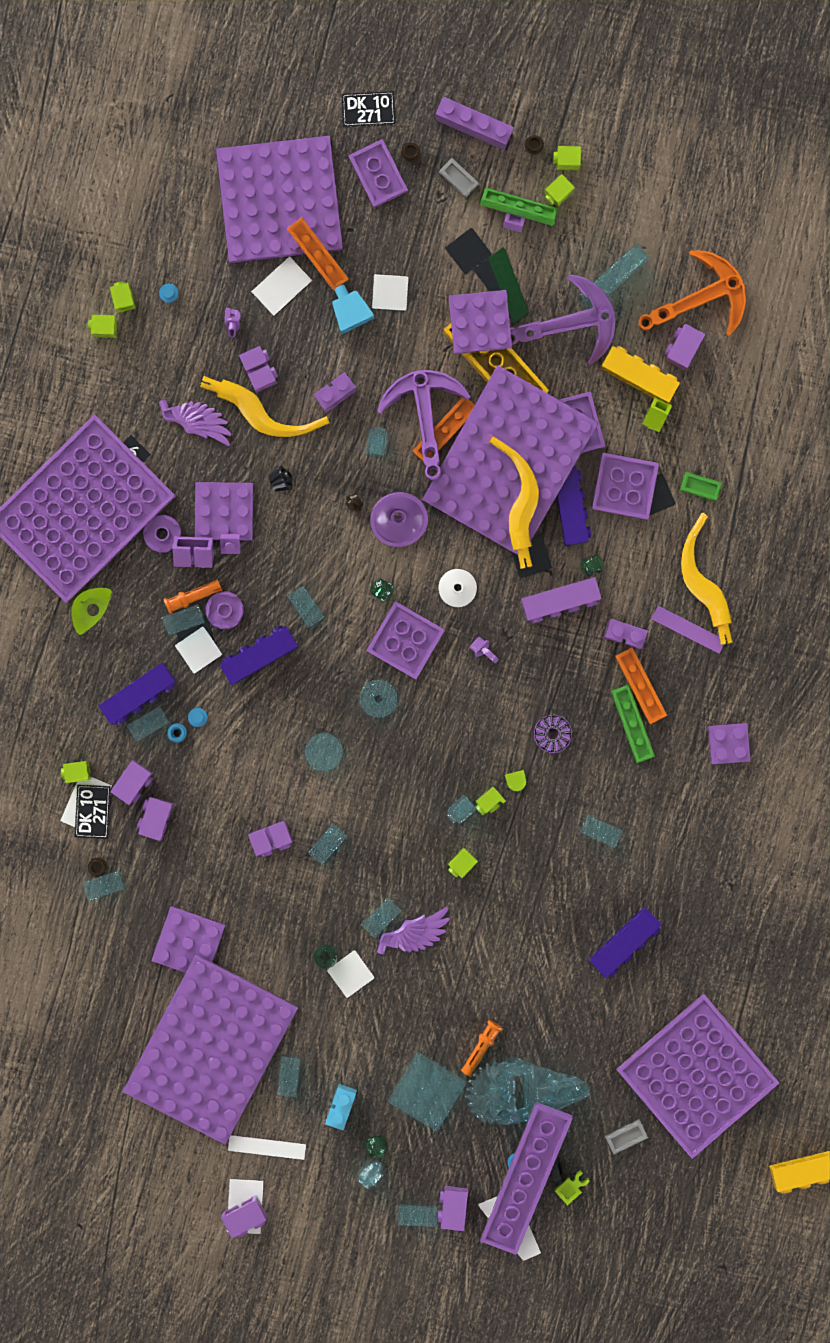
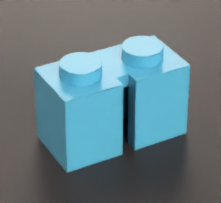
M338 1084L326 1118V1125L344 1130L357 1090Z

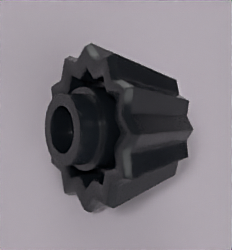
M278 466L269 475L271 486L276 492L293 489V477L283 466Z

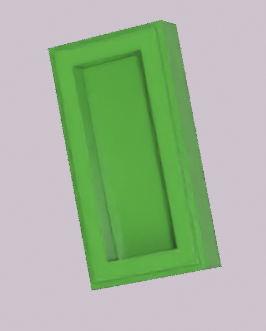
M685 472L679 491L716 502L722 482Z

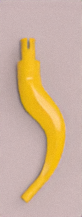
M204 376L202 380L211 385L203 382L200 385V388L218 393L217 397L235 404L252 427L270 436H298L329 424L327 416L303 426L280 424L268 416L259 398L253 392L238 384L224 379L222 382Z
M493 436L489 443L512 459L521 478V492L509 514V532L512 548L517 550L520 569L526 568L524 558L526 559L527 567L533 565L528 547L532 545L528 528L539 498L537 481L527 462L515 450Z
M701 513L690 531L683 548L682 574L684 582L691 593L709 609L713 627L718 629L720 644L725 645L726 640L727 644L733 643L728 625L732 621L726 599L720 588L706 579L698 571L695 564V540L708 518L706 514Z

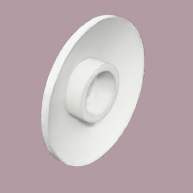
M450 570L442 576L439 582V594L442 600L450 606L463 607L469 604L476 595V581L465 570ZM456 584L461 585L462 589L460 591L454 589Z

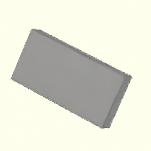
M453 158L439 171V174L466 199L480 184Z
M637 1120L606 1135L605 1138L613 1154H616L647 1139L648 1136L640 1120Z

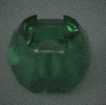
M597 554L589 560L584 558L580 563L581 571L587 577L592 576L594 572L601 573L604 570V561Z
M379 578L372 583L370 593L385 602L393 596L394 586Z
M328 944L319 946L314 952V961L320 968L329 969L338 960L336 949ZM324 952H328V955L331 956V959L329 958L327 962L323 961L324 959L320 957Z
M376 1135L365 1140V1152L371 1158L374 1156L376 1158L387 1153L388 1142L381 1135L378 1137Z

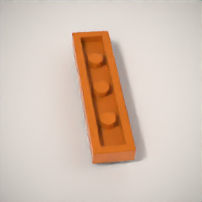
M303 217L287 228L333 291L349 279Z
M462 397L434 427L438 452L465 424L475 406L470 400ZM422 440L412 452L424 462L421 446ZM433 452L428 453V457L434 456Z
M633 647L616 655L615 658L648 723L652 724L666 717L667 714Z

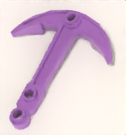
M568 275L567 279L573 282L585 297L589 296L593 308L544 322L537 321L520 325L517 329L510 328L511 335L515 336L511 343L513 345L518 341L526 342L542 338L544 335L597 325L599 337L596 339L594 351L588 361L591 365L604 355L614 337L616 320L614 308L604 290L594 282L581 276ZM606 312L609 314V316L607 318H603L601 316L602 313ZM532 330L534 334L529 336L527 331Z
M419 370L397 379L386 390L380 401L378 413L382 414L390 405L401 400V395L414 392L423 440L421 446L424 465L426 466L425 474L429 480L434 481L441 476V470L438 466L440 461L434 435L430 391L431 389H444L446 393L461 396L466 400H469L470 396L463 385L449 375L438 371ZM420 379L425 380L423 384H418V381ZM433 452L434 456L430 458L428 453ZM435 470L437 471V474L435 476H431L430 472Z

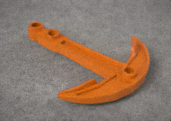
M690 251V256L702 262L709 270L713 268L720 280L673 304L668 303L653 310L650 315H642L639 318L638 326L641 330L648 331L653 325L659 326L674 319L679 314L720 297L727 296L731 308L729 309V324L726 335L730 336L739 325L745 309L746 295L743 280L738 271L726 259L712 252ZM734 281L735 287H731L729 282ZM664 312L666 318L662 319L659 314ZM647 320L649 325L643 326L642 321Z

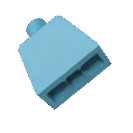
M345 285L334 289L338 299L333 301L332 304L341 334L374 319L372 311L357 291L348 293Z

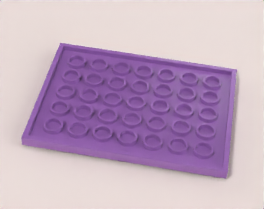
M497 365L440 467L441 476L437 480L432 481L422 500L518 555L517 550L512 548L509 532V514L521 492V478L512 459L489 443V441L494 436L515 450L527 462L536 478L539 498L528 528L531 541L599 422Z
M94 414L0 507V537L68 604L176 496Z
M195 954L123 1092L226 1145L298 1007Z

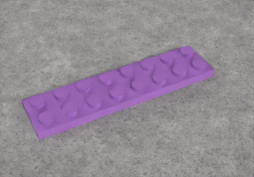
M538 1102L535 1103L481 1235V1242L517 1255L573 1119L572 1115Z

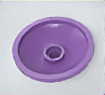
M396 492L384 496L375 504L371 512L370 523L374 535L382 543L393 547H403L416 542L424 534L428 524V515L424 504L417 497L409 493ZM396 513H401L398 517L394 516Z

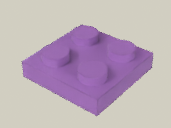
M747 723L708 726L711 764L750 761Z

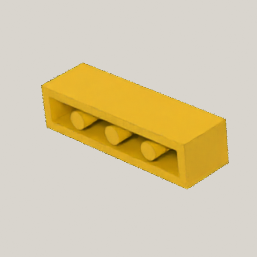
M612 346L600 368L601 370L652 398L656 397L664 402H670L680 384L675 376L669 373L665 375L660 372L661 369L659 367L643 363L644 360L641 357L627 354V350L621 346Z
M830 1151L770 1165L776 1191L785 1194L792 1192L794 1188L806 1189L814 1183H829Z

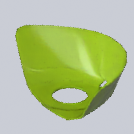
M89 589L82 592L74 600L71 616L75 630L79 635L85 633L101 619L111 598L112 591L110 589ZM96 604L99 607V613L96 616L88 614L87 608L89 605Z

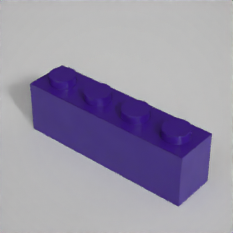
M573 466L556 496L565 546L588 543V538H591L590 526L586 527L585 519H588L587 508H583L582 500H585L584 490L580 489L579 482L582 481L581 471L577 470L576 466Z
M279 626L272 630L273 634L266 638L263 635L255 640V645L251 647L246 645L239 649L238 655L233 657L231 654L222 659L223 663L220 664V667L230 684L238 683L298 648L289 629Z
M161 663L98 706L111 725L117 724L119 726L127 720L126 716L131 713L135 715L143 710L142 705L147 702L151 704L159 699L158 695L163 691L166 694L174 689V684L177 681L165 663Z
M643 907L589 958V961L605 978L608 976L612 977L618 972L619 969L617 967L622 962L626 964L633 957L631 954L636 949L638 951L647 944L646 940L650 936L653 938L660 932L661 929L659 927L662 924Z

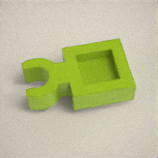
M581 1170L576 1172L575 1179L571 1180L567 1177L554 1189L567 1206L582 1193L579 1187L586 1186L589 1183L588 1178L584 1181L579 1180V1177L583 1174Z

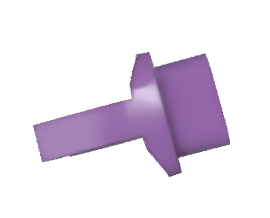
M226 307L225 326L229 337H235L236 331L240 328V312Z
M478 637L470 646V649L475 652L476 657L484 654L494 663L499 660L488 650V640L484 641L481 637Z

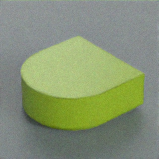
M524 770L505 774L507 785L511 790L520 791L525 787L526 778Z

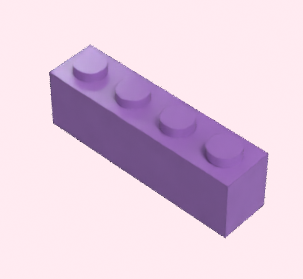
M446 97L442 98L435 114L436 121L502 150L506 149L513 132L512 126Z
M593 577L521 598V603L526 620L531 621L533 624L543 621L542 617L550 615V618L561 616V611L568 610L571 613L580 610L579 606L585 604L587 608L598 605L597 601L602 598L596 578Z

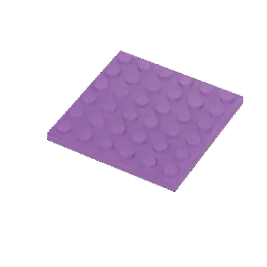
M330 136L216 149L229 263L304 255V251L287 230L290 225L301 217L304 218L328 252L343 250Z
M705 994L696 999L616 1069L691 1159L779 1084Z

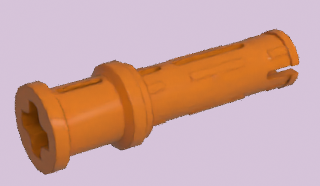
M218 579L189 592H179L177 596L169 599L164 598V602L171 615L175 610L183 607L188 608L190 603L222 591Z
M488 1020V1026L483 1034L479 1035L480 1041L461 1069L469 1077H472L473 1072L489 1046L492 1047L495 1044L494 1040L499 1032L503 1031V1028L494 1021Z

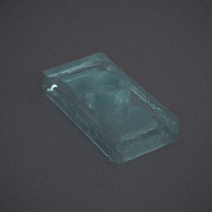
M304 585L288 595L308 628L325 618Z
M199 605L162 617L169 636L205 623Z
M161 706L128 724L127 727L135 741L138 742L170 722Z
M587 815L580 833L615 848L623 830Z
M332 824L308 853L323 865L345 840L347 835L335 824Z
M119 870L82 882L88 901L125 889Z
M387 897L361 925L375 938L402 910Z
M281 1056L277 1095L297 1097L301 1057Z
M399 1204L398 1225L436 1227L437 1206Z

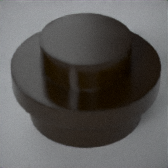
M532 135L526 139L525 149L529 154L536 155L543 150L544 142L541 137Z
M407 143L402 147L401 155L405 161L414 162L420 156V148L415 143Z
M356 494L348 495L346 497L347 507L351 511L359 512L363 506L361 499Z
M99 857L92 859L88 864L89 873L95 877L104 875L108 868L106 861Z

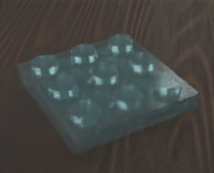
M417 1051L388 1102L437 1132L467 1081Z

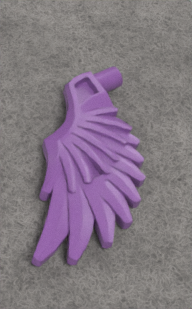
M166 400L159 401L165 421L180 424L187 434H196L205 439L209 436L228 447L230 446V443L222 434L231 436V433L221 426L227 425L228 422L219 418L222 416L221 413H213L215 411L214 408H207V404L201 405L200 402L194 404L192 401L184 403L181 407L178 405L169 408Z
M448 907L428 917L422 915L413 920H405L399 929L383 933L377 952L384 955L387 946L399 947L401 950H407L409 953L412 950L418 952V948L425 950L426 947L424 945L433 946L431 941H440V938L437 936L446 933L445 929L438 928L450 920L448 917L441 919L448 911Z

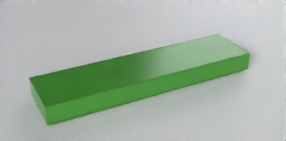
M485 188L480 203L481 206L551 226L554 225L558 208Z
M630 685L612 690L611 693L636 763L655 757Z

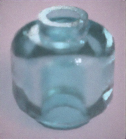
M376 1160L373 1162L365 1161L356 1173L357 1182L367 1190L370 1188L376 1189L385 1177V1173L382 1171L383 1166Z

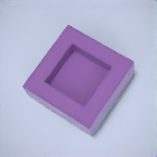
M507 213L503 228L522 232L525 218Z
M240 534L220 535L221 554H240Z

